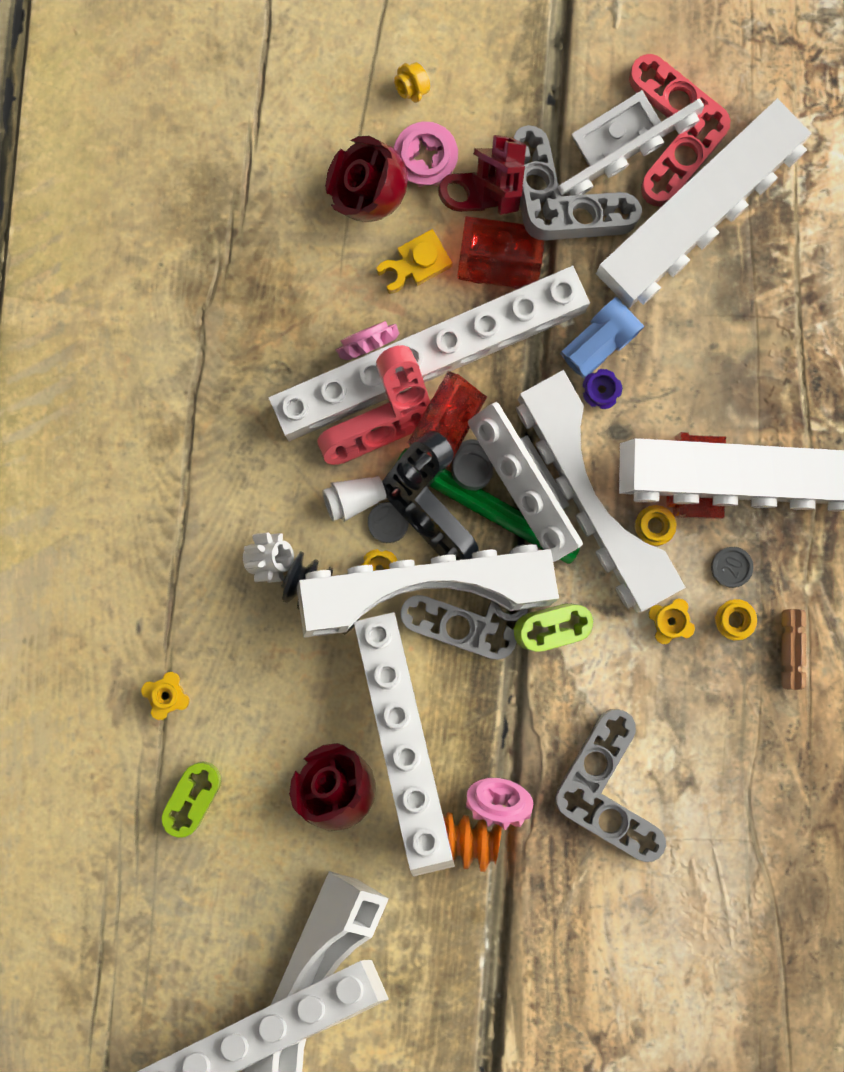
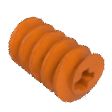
M447 812L444 816V822L454 862L457 856H461L463 868L469 869L473 860L478 859L480 872H485L491 861L496 865L502 827L494 824L492 829L488 831L486 820L482 819L478 820L474 828H471L468 815H463L458 825L455 826L453 814Z

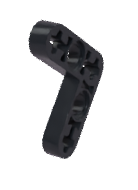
M428 431L411 444L383 479L382 483L385 488L386 498L439 556L455 555L456 561L472 559V554L479 551L475 539L428 489L453 459V450L447 439L436 431Z

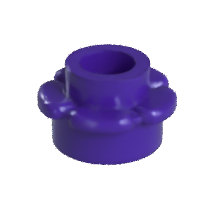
M599 369L596 373L587 375L582 384V387L585 389L583 398L586 403L592 407L599 406L600 409L613 407L616 404L617 397L621 396L623 389L621 381L617 379L612 371L607 369ZM604 386L606 388V391L604 393H600L598 391V387Z

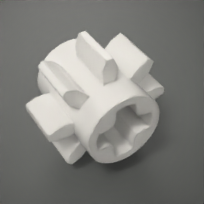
M267 532L254 534L253 541L255 544L244 546V567L249 573L254 574L255 582L267 581L271 583L284 581L283 572L288 571L294 562V552L288 542L282 541V533L270 534Z

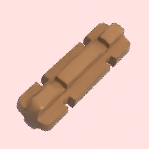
M786 609L782 612V627H785V633H782V666H785V672H782V687L787 690H802L806 687V672H802V666H806V633H802V627H806V612L802 609Z

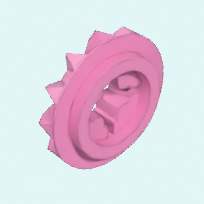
M418 122L408 126L400 133L394 145V150L405 164L408 180L419 187L424 185L437 186L444 177L452 174L458 160V148L453 135L445 127L433 122ZM420 140H422L423 146H426L428 151L435 150L437 154L432 156L431 169L423 160L416 161L414 157L419 155Z
M384 321L342 339L341 343L343 346L335 350L341 359L350 360L396 340L400 333L396 323L388 326L387 322Z
M485 778L473 783L468 789L466 808L473 811V819H484L488 827L498 824L506 830L510 824L521 827L524 820L530 819L533 800L530 794L515 782L501 778Z

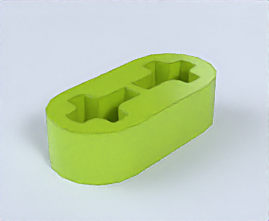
M565 603L521 616L515 624L514 637L516 642L527 650L534 652L550 650L587 638L593 628V617L586 607L578 604ZM571 614L579 617V623L574 625V631L569 628H559V623L571 620ZM533 623L536 626L548 627L549 630L539 633L536 637L537 642L527 637V632L533 630Z
M198 762L188 767L183 773L162 814V825L171 836L177 838L187 837L200 826L221 785V775L213 764ZM205 770L209 773L207 780L212 783L211 789L203 788L197 798H195L191 793L196 782L191 779L193 773L199 775ZM188 801L193 804L187 816L192 820L191 826L185 824L179 829L174 826L176 818L171 814L172 811L179 812Z

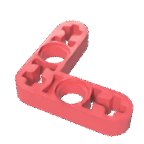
M646 54L635 60L630 71L629 82L636 93L642 90L649 103L667 118L680 111L673 108L668 100L669 94L674 91L685 92L690 98V104L698 99H701L704 104L702 113L698 115L700 121L674 139L649 169L642 181L641 193L647 203L661 207L692 178L722 142L730 128L731 120L729 114L722 106L657 55ZM650 68H653L656 71L654 76L656 81L649 79L646 83L640 79L642 75L641 69L648 71ZM668 79L671 83L666 86L662 96H659L657 92L660 86H663L665 80ZM717 119V130H711L703 142L696 138L705 125L704 120ZM681 146H689L696 153V162L689 166L678 163L674 155L675 150ZM668 169L675 173L666 186V190L669 193L662 190L656 194L652 191L654 187L652 179L659 182L666 175Z
M404 345L390 347L383 351L376 361V367L389 400L388 403L335 425L319 436L317 440L318 447L327 464L339 465L415 433L431 423L434 418L433 408L419 365L409 347ZM401 367L402 371L396 373L395 369ZM411 387V388L408 389L407 391L401 392V391H403L404 389Z

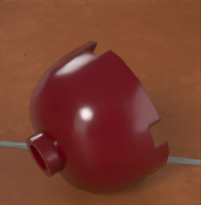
M369 135L358 136L350 140L355 144L350 146L347 151L340 149L335 154L327 172L326 193L332 196L334 205L331 204L332 208L353 220L361 222L382 220L391 215L404 198L408 183L406 167L399 154L389 145Z
M339 743L322 745L311 751L304 758L307 764L302 768L300 774L295 771L291 778L289 796L292 808L309 824L327 831L344 830L360 823L369 813L375 801L376 782L370 766L357 752Z

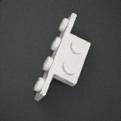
M641 90L572 133V138L589 167L559 185L557 188L560 191V196L584 195L594 187L591 181L605 173L610 178L618 174L629 165L627 162L628 158L640 151L643 156H646L665 143L662 137L676 129L678 134H681L695 126L700 121L698 115L702 113L704 108L701 99L694 101L661 122Z
M499 403L490 404L468 420L469 427L544 550L551 549L553 562L581 547L583 542L563 509L569 506V503L529 437L519 438Z

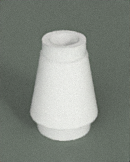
M379 476L332 482L330 488L322 490L324 502L332 521L342 519L345 522L379 503V501L386 499L385 488Z

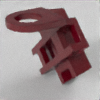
M494 135L492 148H474L473 155L478 157L477 172L453 173L444 177L438 187V195L442 203L447 208L458 212L485 211L487 208L497 206V213L499 215L518 212L523 189L526 145L512 137ZM454 183L462 186L467 193V200L458 202L452 199L447 191L448 185Z

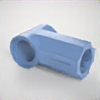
M615 297L604 306L590 321L592 324L560 353L569 367L583 379L599 367L615 350L620 351L645 327L618 297Z

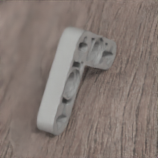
M530 125L523 126L516 131L514 139L522 143L527 141L530 147L536 148L532 156L533 162L528 163L531 156L529 148L526 146L522 197L520 198L523 223L526 231L532 237L538 240L611 236L623 235L634 229L642 214V207L633 195L617 192L560 196L551 148L546 133L542 129ZM530 175L542 177L546 182L547 188L544 190L531 188L526 181V177ZM545 202L542 207L544 217L551 220L549 225H545L543 219L537 218L541 210L540 203ZM578 208L587 210L592 215L593 222L590 224L578 222L573 216V210ZM616 208H620L622 214H629L627 219H623L620 213H614Z
M416 595L404 602L401 608V618L404 625L413 632L490 659L499 660L509 656L517 642L514 637V630L506 626L503 639L508 641L507 648H499L497 653L490 651L491 644L485 641V637L487 634L494 635L499 623L490 622L493 613L503 620L517 622L521 616L527 614L528 609H521L512 615L506 614L499 608L498 603L491 600L486 616L483 617L427 596ZM419 602L427 604L426 612L435 616L438 614V607L447 610L440 621L439 634L430 631L434 625L432 622L422 620L419 626L412 624L413 617L407 614L408 608H416ZM456 615L466 618L470 625L468 635L460 640L451 638L446 631L447 621Z
M610 709L604 712L597 720L558 787L555 802L559 811L569 819L643 862H653L659 859L665 851L666 838L663 832L652 823L601 794L636 732V724L630 714L620 709ZM621 716L624 719L622 726L627 731L624 736L615 735L611 741V746L618 747L613 755L605 747L594 744L597 736L605 741L610 733V729L605 726L606 722L609 719L616 721ZM591 752H601L607 760L606 769L599 775L588 774L584 768L585 757ZM577 788L582 789L581 798L592 806L595 798L602 800L594 808L590 822L583 820L588 815V812L581 807L574 806L572 810L566 809L568 801L564 798V794L567 791L574 793ZM607 809L617 810L622 817L621 826L614 832H605L599 826V817ZM631 819L637 821V824L632 827L634 831L643 836H646L649 831L654 833L652 840L656 843V847L653 850L646 848L643 853L638 852L640 844L627 836L625 844L619 841L628 832Z

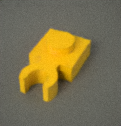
M432 228L397 248L401 260L383 261L377 266L376 271L379 276L387 271H393L397 274V280L387 286L388 293L393 294L400 291L405 284V280L411 276L416 285L419 286L450 269L453 263Z

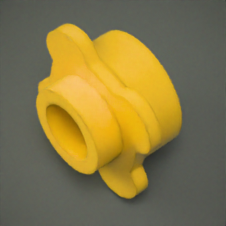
M678 598L670 605L663 607L654 605L650 608L648 615L655 623L657 630L655 639L659 643L668 644L673 638L680 636L690 638L694 634L695 626L690 622V616L687 612L689 606L685 600ZM669 618L675 619L674 625L668 624Z
M167 672L164 674L163 679L154 683L149 681L142 686L141 694L143 697L148 698L152 707L151 715L157 720L165 719L168 713L176 709L185 710L190 703L189 696L184 694L183 688L179 684L180 677L177 673ZM163 692L169 693V698L167 700H164L162 698Z

